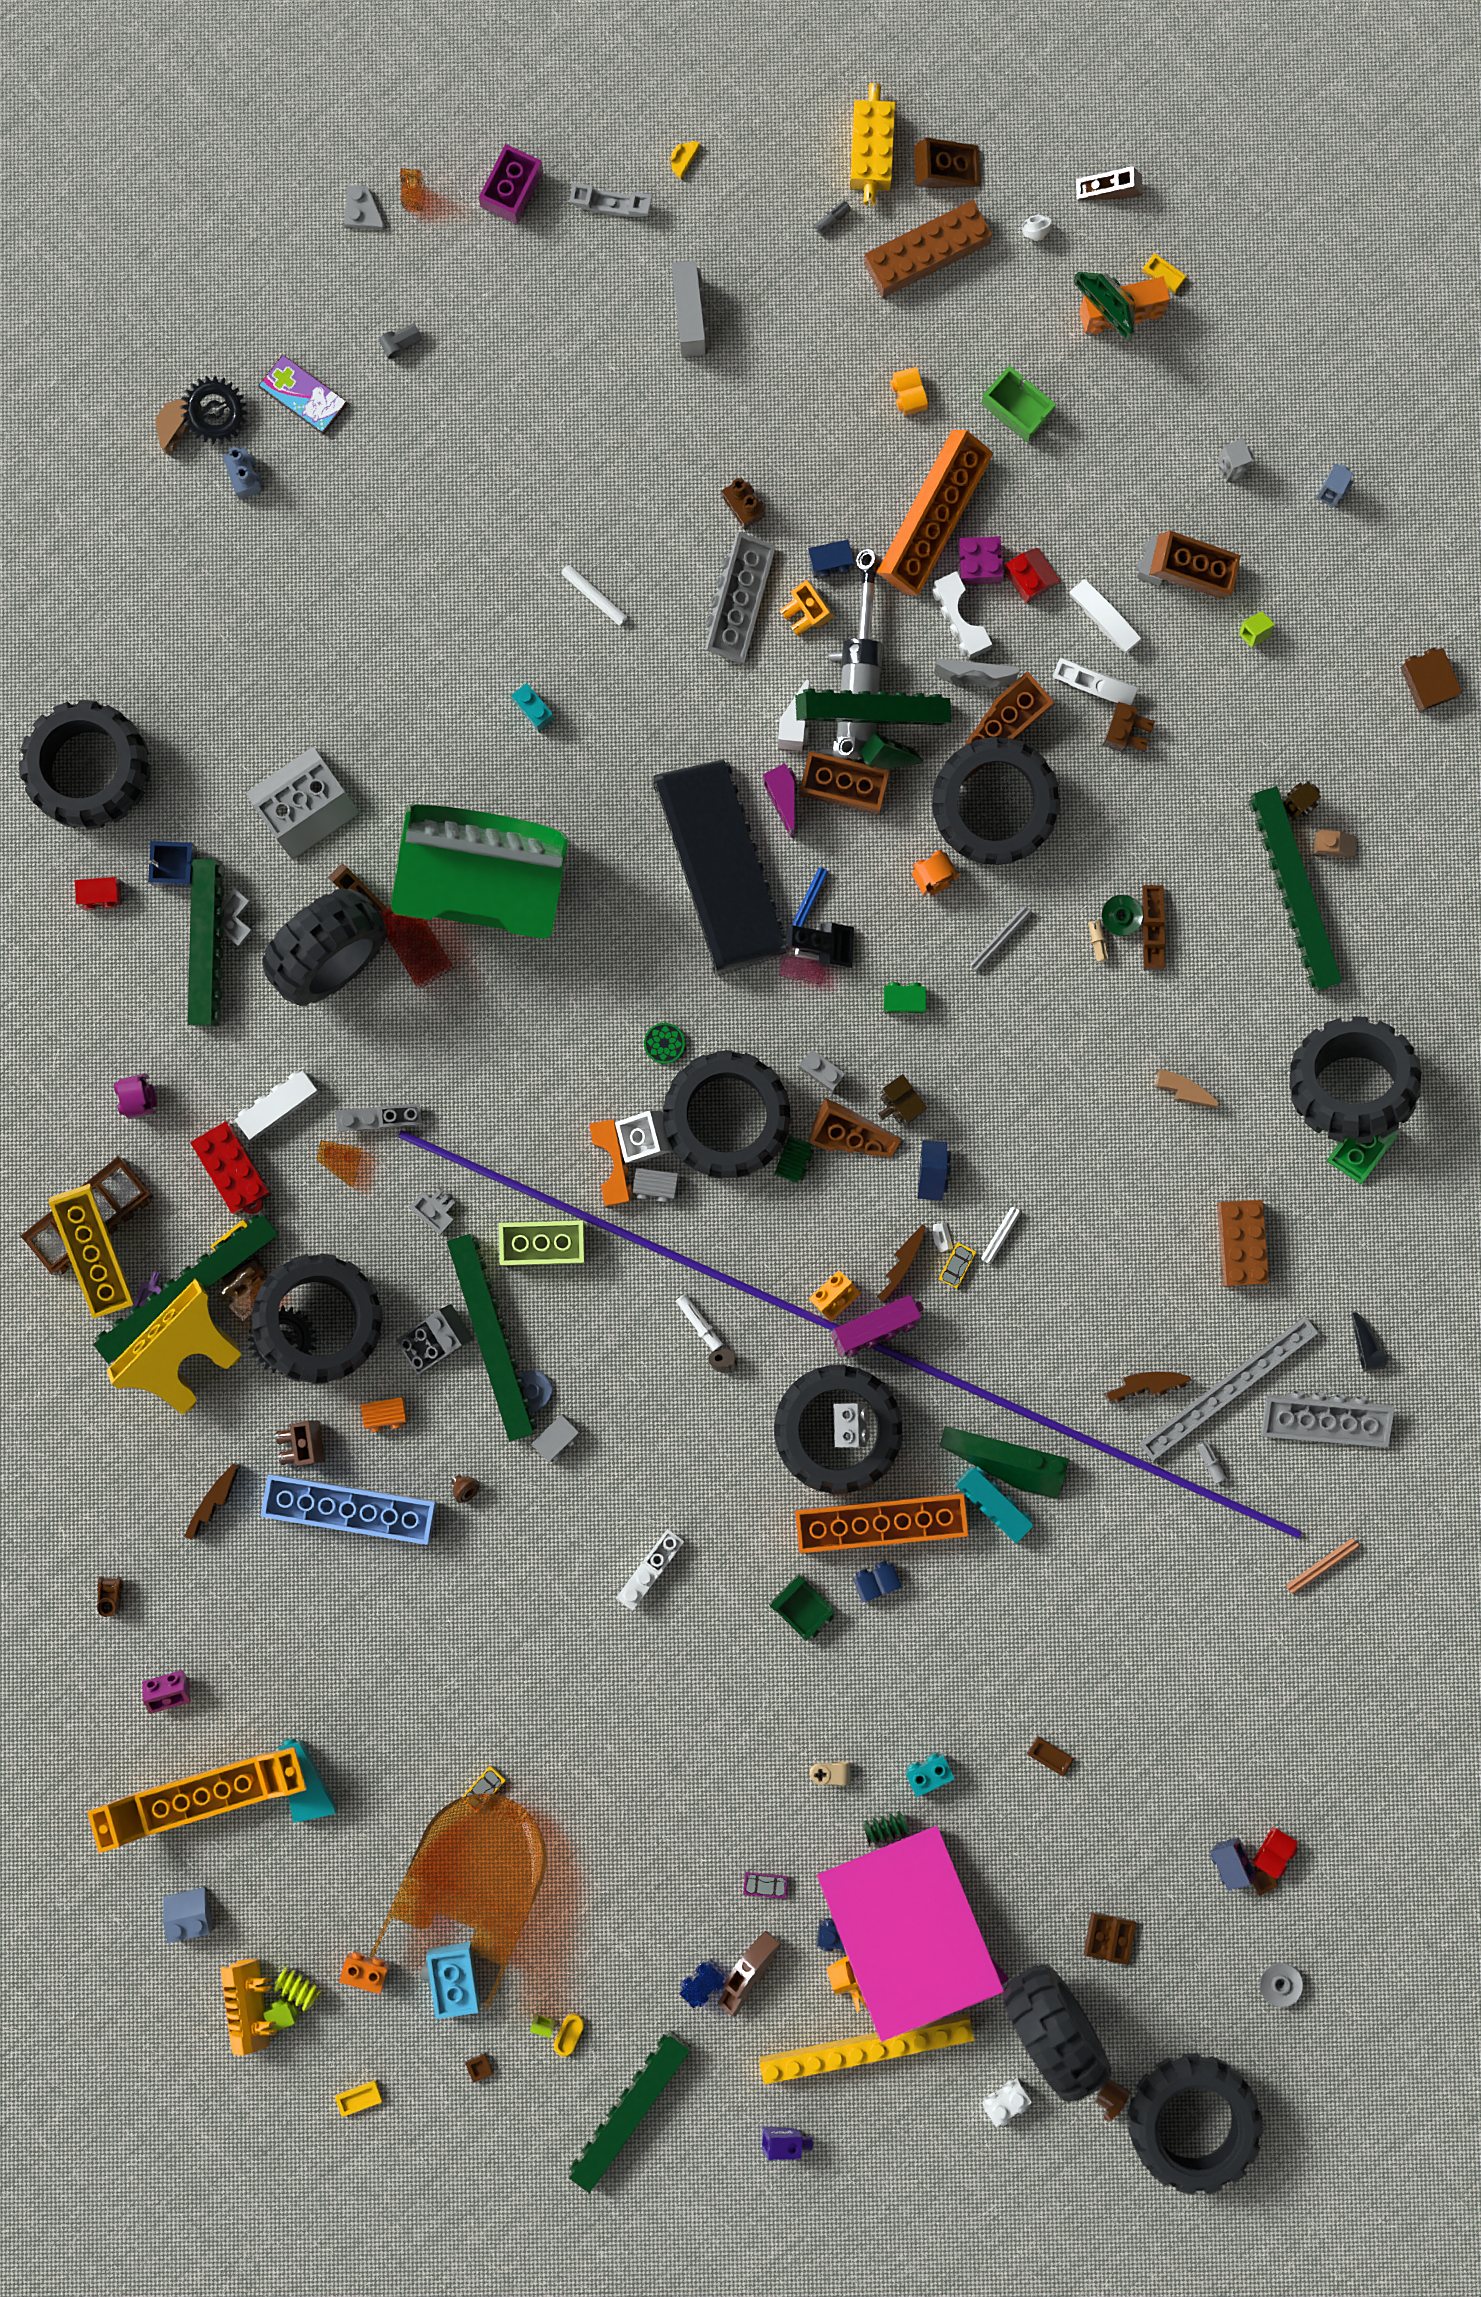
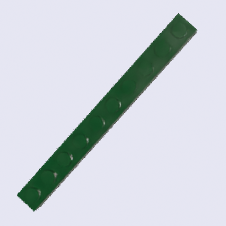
M1275 786L1253 793L1249 800V807L1252 812H1255L1257 818L1255 820L1258 832L1261 831L1262 846L1265 851H1268L1270 857L1268 864L1271 871L1274 870L1275 885L1278 890H1281L1283 896L1281 903L1284 910L1288 911V924L1291 930L1294 929L1296 935L1294 942L1297 949L1301 950V963L1304 969L1307 968L1309 974L1307 977L1310 988L1314 989V992L1337 986L1342 983V979L1278 787Z
M258 1214L254 1215L247 1221L249 1224L243 1230L239 1227L230 1234L232 1236L227 1242L222 1240L213 1247L215 1249L213 1253L208 1255L206 1252L199 1257L196 1266L191 1268L189 1265L182 1270L179 1279L174 1281L172 1278L165 1283L162 1292L157 1294L155 1291L148 1296L145 1305L141 1307L138 1304L131 1309L128 1318L123 1320L121 1317L114 1322L111 1331L106 1333L104 1330L95 1337L96 1342L92 1345L104 1360L110 1364L118 1358L195 1278L207 1290L275 1238L278 1233L263 1214L260 1217Z
M470 1233L449 1240L447 1245L508 1440L512 1442L536 1434L537 1424L535 1418L530 1417L528 1409H531L528 1397L523 1395L524 1382L522 1377L517 1375L518 1363L515 1356H511L509 1350L512 1349V1344L509 1336L505 1337L503 1331L506 1325L503 1317H499L497 1312L500 1306L497 1297L492 1296V1280L490 1276L486 1277L484 1269H487V1264L484 1257H480L478 1249H481L478 1237L474 1238V1235Z

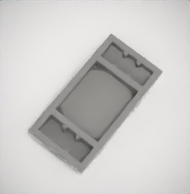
M937 658L934 674L954 685L966 683L985 685L993 689L1014 683L1020 667Z

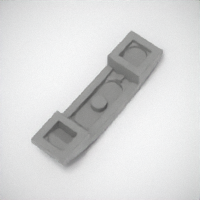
M573 183L569 203L586 210L608 215L642 217L649 215L652 195L632 192L631 195L596 190L592 185Z

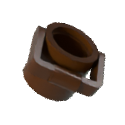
M1110 2078L1105 2086L1101 2088L1095 2100L1096 2104L1106 2109L1104 2119L1109 2122L1116 2116H1119L1131 2091Z

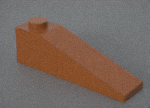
M825 1098L815 1116L808 1141L828 1151L843 1150L847 1153L862 1152L867 1155L892 1157L901 1142V1138L847 1107Z

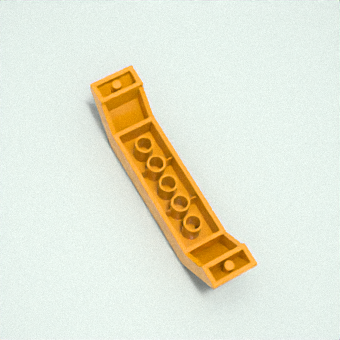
M295 1747L258 1754L141 1790L87 1811L98 1853H102L155 1833L269 1798L291 1795L304 1791L307 1788Z

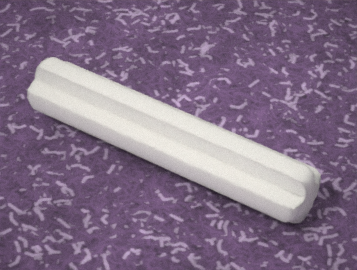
M1012 1207L981 1257L984 1262L991 1264L1021 1214L1018 1209Z

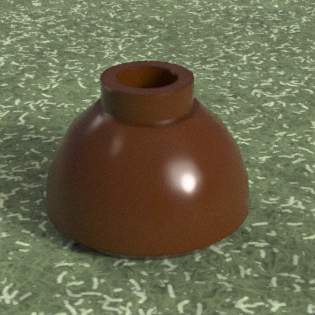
M457 1475L451 1482L453 1485V1496L458 1503H465L471 1500L477 1494L480 1487L479 1481L469 1476L462 1477Z

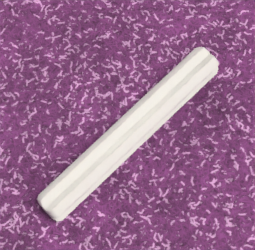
M568 565L562 570V575L616 624L620 626L625 623L627 616L575 569Z

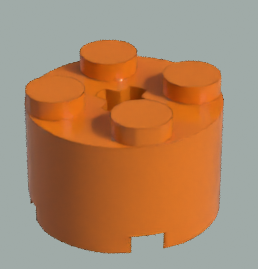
M942 850L933 853L931 858L926 861L924 859L917 861L913 865L915 869L911 873L924 897L927 896V893L932 896L943 891L951 885L949 881L953 878L956 881L960 876L947 853H944Z

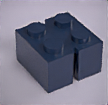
M151 841L149 860L154 864H149L148 882L154 887L191 888L192 859L197 857V847L193 843Z

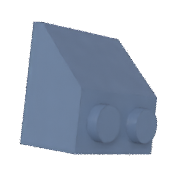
M206 1887L163 1897V1925L167 1944L207 1935L214 1930Z

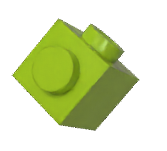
M1260 611L1243 621L1239 635L1253 648L1271 637L1275 624L1270 617L1266 616L1263 611Z
M283 1998L271 2003L272 2007L267 2008L263 2013L266 2022L275 2021L277 2023L270 2026V2028L278 2029L277 2031L295 2024L298 2020L297 2016H299L295 2003L292 2004V2001L289 2002L288 2000L284 2001Z

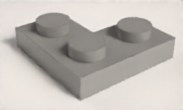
M234 888L221 904L224 908L221 927L224 934L241 947L254 932L239 919L252 902Z

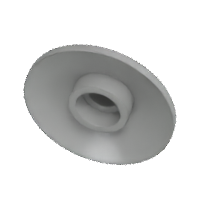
M1276 1963L1267 1967L1262 1973L1260 1991L1265 2000L1277 2007H1287L1294 2004L1301 1996L1303 1989L1302 1978L1299 1972L1291 1965ZM1278 1980H1283L1281 1987L1276 1986Z

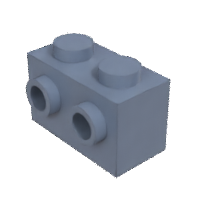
M1335 464L1326 477L1316 499L1335 507L1339 499H1344L1354 482L1350 480L1353 472L1344 465Z

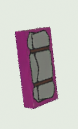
M745 1872L744 1895L786 1898L787 1876Z

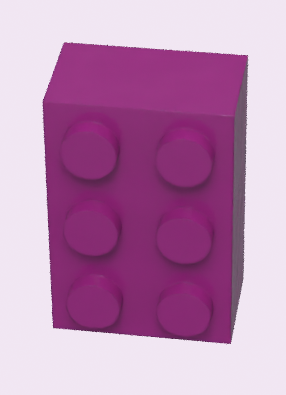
M505 144L478 197L481 208L517 224L544 172L542 160Z

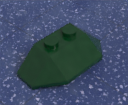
M1076 273L1073 281L1076 287L1120 335L1129 342L1134 333L1135 303L1133 297L1120 288L1121 286L1117 279L1111 278L1106 273Z

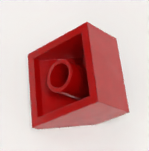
M1038 547L1021 553L1005 564V574L1026 604L1061 582Z

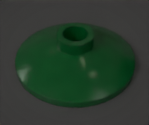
M1116 895L1104 904L1101 919L1103 925L1110 933L1117 936H1127L1134 933L1140 927L1143 920V911L1138 901L1133 897ZM1119 913L1124 914L1125 919L1119 920L1117 915Z

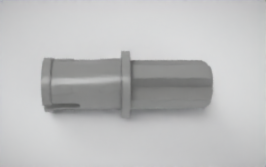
M1205 1441L1197 1445V1449L1205 1463L1204 1467L1208 1468L1214 1483L1226 1479L1227 1477L1218 1462L1220 1459L1216 1458L1209 1443Z

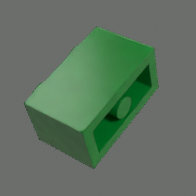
M890 982L888 986H884L883 1013L925 1014L926 986H921V983H909V986H900L898 982Z

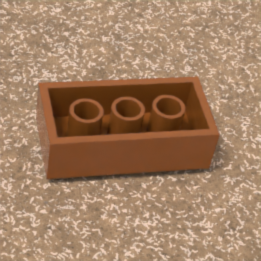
M1170 530L1158 534L1149 575L1220 599L1233 594L1241 555Z
M809 751L799 796L879 815L890 770L878 767L871 768L866 764Z
M1263 1199L1217 1203L1223 1287L1269 1284Z

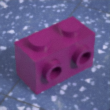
M183 1670L142 1682V1700L149 1714L191 1702L190 1682Z

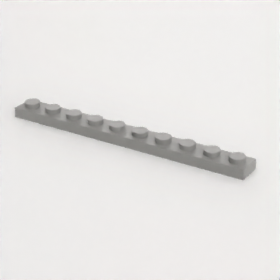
M1304 1316L1139 1443L1140 1447L1151 1461L1155 1460L1312 1339L1318 1332L1306 1316Z

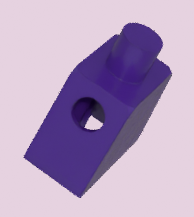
M762 2127L761 2149L768 2160L801 2159L802 2151L813 2150V2138L802 2137L796 2128Z

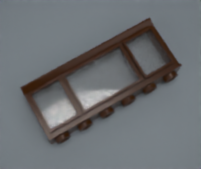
M119 1156L82 1185L91 1184L109 1235L118 1230L117 1226L121 1222H127L132 1219L137 1209H143L151 1203L150 1199L153 1197V1194L132 1168ZM51 1210L20 1237L31 1248L51 1275L57 1276L59 1274L61 1276L70 1269L71 1260Z

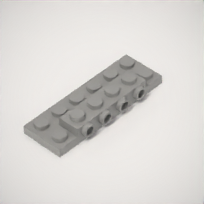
M741 532L736 533L731 553L728 556H724L722 560L723 575H720L717 579L716 587L719 588L718 593L711 600V606L714 608L712 615L709 614L705 625L708 626L707 632L709 633L705 651L741 664L745 662L774 555L775 545Z
M1293 1390L1292 1393H1286V1396L1266 1394L1261 1435L1262 1437L1388 1447L1394 1406L1372 1404L1367 1397L1361 1395L1355 1396V1399H1350L1344 1394H1334V1397H1327L1322 1392H1313V1395H1305L1300 1390Z

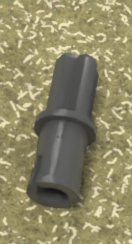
M844 200L832 211H827V215L813 225L815 229H818L816 230L817 233L822 236L834 224L838 225V221L851 211L850 205Z

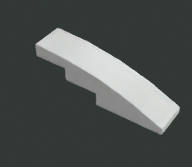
M1085 579L1069 592L1070 597L1084 609V613L1098 625L1099 630L1123 652L1127 654L1142 641L1127 621Z

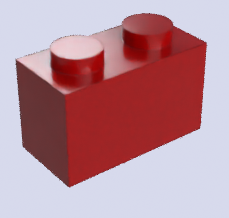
M117 877L74 880L76 905L83 910H95V907L103 906L104 909H114L116 905H122L121 880Z

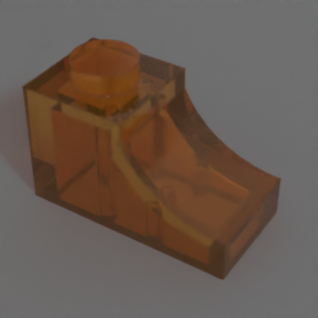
M401 168L400 201L402 208L409 212L423 211L426 186L422 171Z

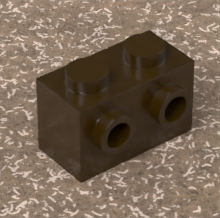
M1308 781L1304 785L1301 782L1298 783L1287 793L1288 797L1283 802V805L1293 820L1302 814L1304 817L1307 816L1319 805L1317 801L1321 798L1319 795L1320 790L1315 784H1311Z

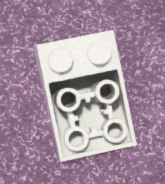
M809 680L804 682L796 695L803 693L804 689L813 688L809 687ZM795 697L780 718L778 749L802 751L803 745H807L809 728H805V725H809V721H796Z

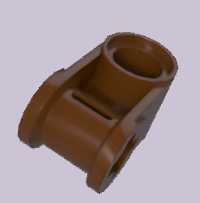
M99 1576L97 1584V1612L99 1615L110 1617L115 1616L120 1611L123 1588L122 1577L113 1579ZM108 1601L113 1605V1610L110 1613H107L104 1608L105 1603Z

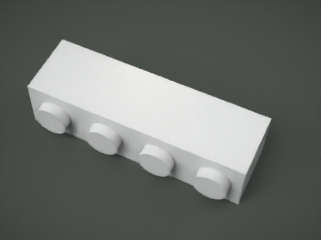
M303 1070L301 1072L295 1071L288 1077L289 1080L286 1083L277 1084L271 1089V1094L267 1097L265 1095L259 1097L254 1102L256 1105L250 1109L247 1107L237 1114L239 1117L235 1121L249 1140L255 1141L320 1093L306 1072Z

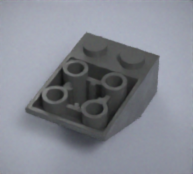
M449 1304L437 1310L396 1339V1342L416 1374L419 1375L474 1338L453 1305Z

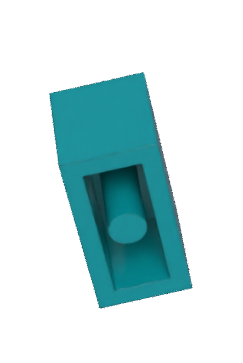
M525 683L511 695L513 702L538 733L554 721L551 711L528 683Z

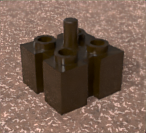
M903 1074L882 1088L880 1099L886 1106L884 1110L878 1113L882 1120L892 1114L898 1124L903 1123L906 1126L927 1110L926 1105Z

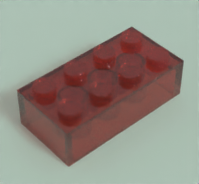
M391 906L380 912L386 925V936L419 990L455 969L426 919L398 915L392 911Z

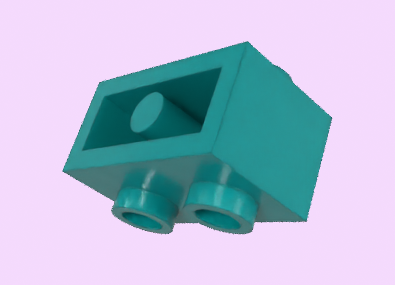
M938 1752L927 1756L926 1761L920 1764L916 1761L907 1766L908 1769L904 1772L916 1798L955 1780L943 1753L938 1754ZM940 1766L941 1769L936 1771V1767ZM917 1776H922L920 1780H916Z

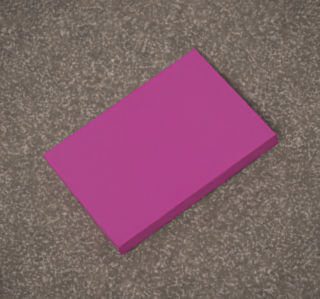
M938 1826L816 1875L880 2042L1004 1992Z

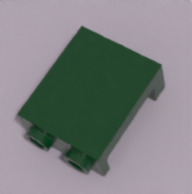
M799 1574L769 1603V1606L805 1642L808 1639L812 1641L820 1633L818 1628L823 1623L828 1625L835 1617L833 1615L835 1609Z

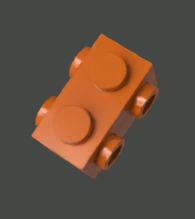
M353 1951V1953H348L345 1958L339 1983L380 1994L383 1990L390 1964L385 1963L384 1959L377 1957L373 1959L366 1958L365 1954Z

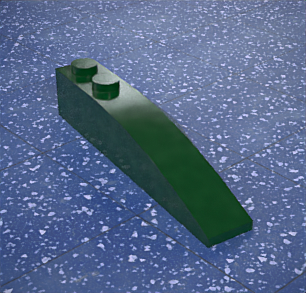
M944 1426L940 1447L976 1467L978 1466L980 1469L1017 1489L1057 1499L1069 1462V1458Z

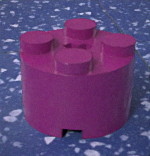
M146 1073L122 1078L117 1083H114V1091L118 1095L120 1102L117 1107L121 1116L125 1115L128 1119H134L156 1113L153 1110V1107L157 1106L156 1093L153 1084H148L146 1079H149V1076Z

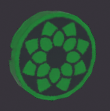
M658 1023L652 1026L644 1038V1050L648 1057L659 1064H668L678 1060L685 1048V1040L681 1030L670 1023Z

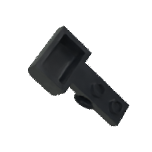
M832 922L821 924L820 930L795 925L787 926L786 947L799 949L800 952L819 953V966L836 969L852 968L854 927Z

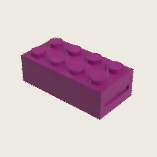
M910 1294L834 1328L830 1336L840 1358L846 1356L849 1359L858 1355V1352L863 1348L869 1350L876 1347L880 1340L884 1339L887 1342L896 1338L900 1331L907 1333L914 1330L921 1319L919 1312L923 1311L924 1307L921 1301L914 1303Z

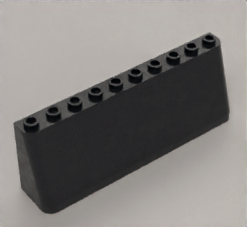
M724 759L653 775L652 780L655 793L658 792V800H660L710 953L715 977L785 956L787 954L786 949H789V947H786V937H782L781 929H783L781 919L780 917L776 918L774 912L777 909L774 898H770L768 890H770L767 878L763 879L761 871H764L762 861L757 859L755 854L758 851L755 840H751L748 833L751 832L749 821H744L742 814L745 812L743 803L738 801L736 793H738L736 782H732L729 775L732 774L730 763H725Z

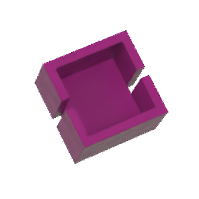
M1001 536L959 539V577L963 585L1001 584L1003 578Z

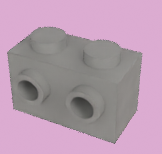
M1243 438L1224 445L1217 459L1219 462V472L1221 476H1225L1226 481L1232 479L1237 481L1245 477L1253 461L1252 450L1250 447L1247 448Z
M866 1403L834 1404L835 1447L867 1446L869 1441V1431L867 1430L869 1412L866 1408Z

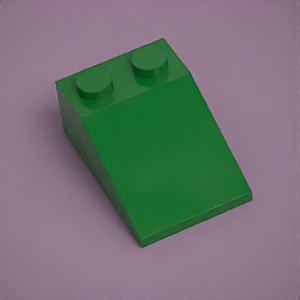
M1399 1130L1385 1138H1382L1380 1134L1373 1136V1142L1356 1144V1139L1345 1138L1344 1143L1339 1142L1326 1161L1359 1184H1362L1396 1139Z

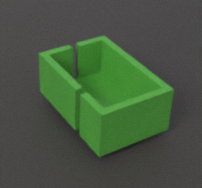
M1009 365L983 394L981 405L1028 443L1039 430L1040 425L1042 426L1054 413L1056 403L1027 379L1023 383L1022 389H1020L1023 376Z

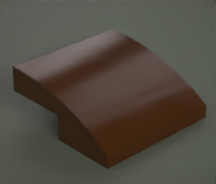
M1091 1912L1083 1954L1087 1957L1106 1959L1109 1962L1129 1964L1136 1921Z

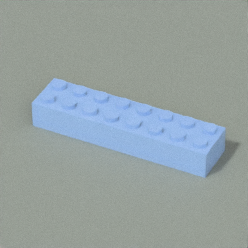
M269 1474L267 1476L260 1517L428 1545L431 1542L437 1501Z

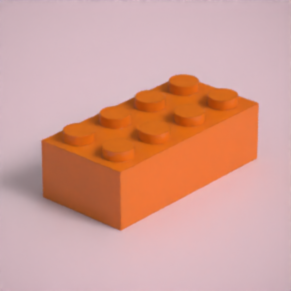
M1164 276L1120 287L1134 299V325L1141 323L1145 319L1157 320L1164 315L1170 300ZM1084 295L1079 312L1085 334H1098L1108 328L1115 330Z

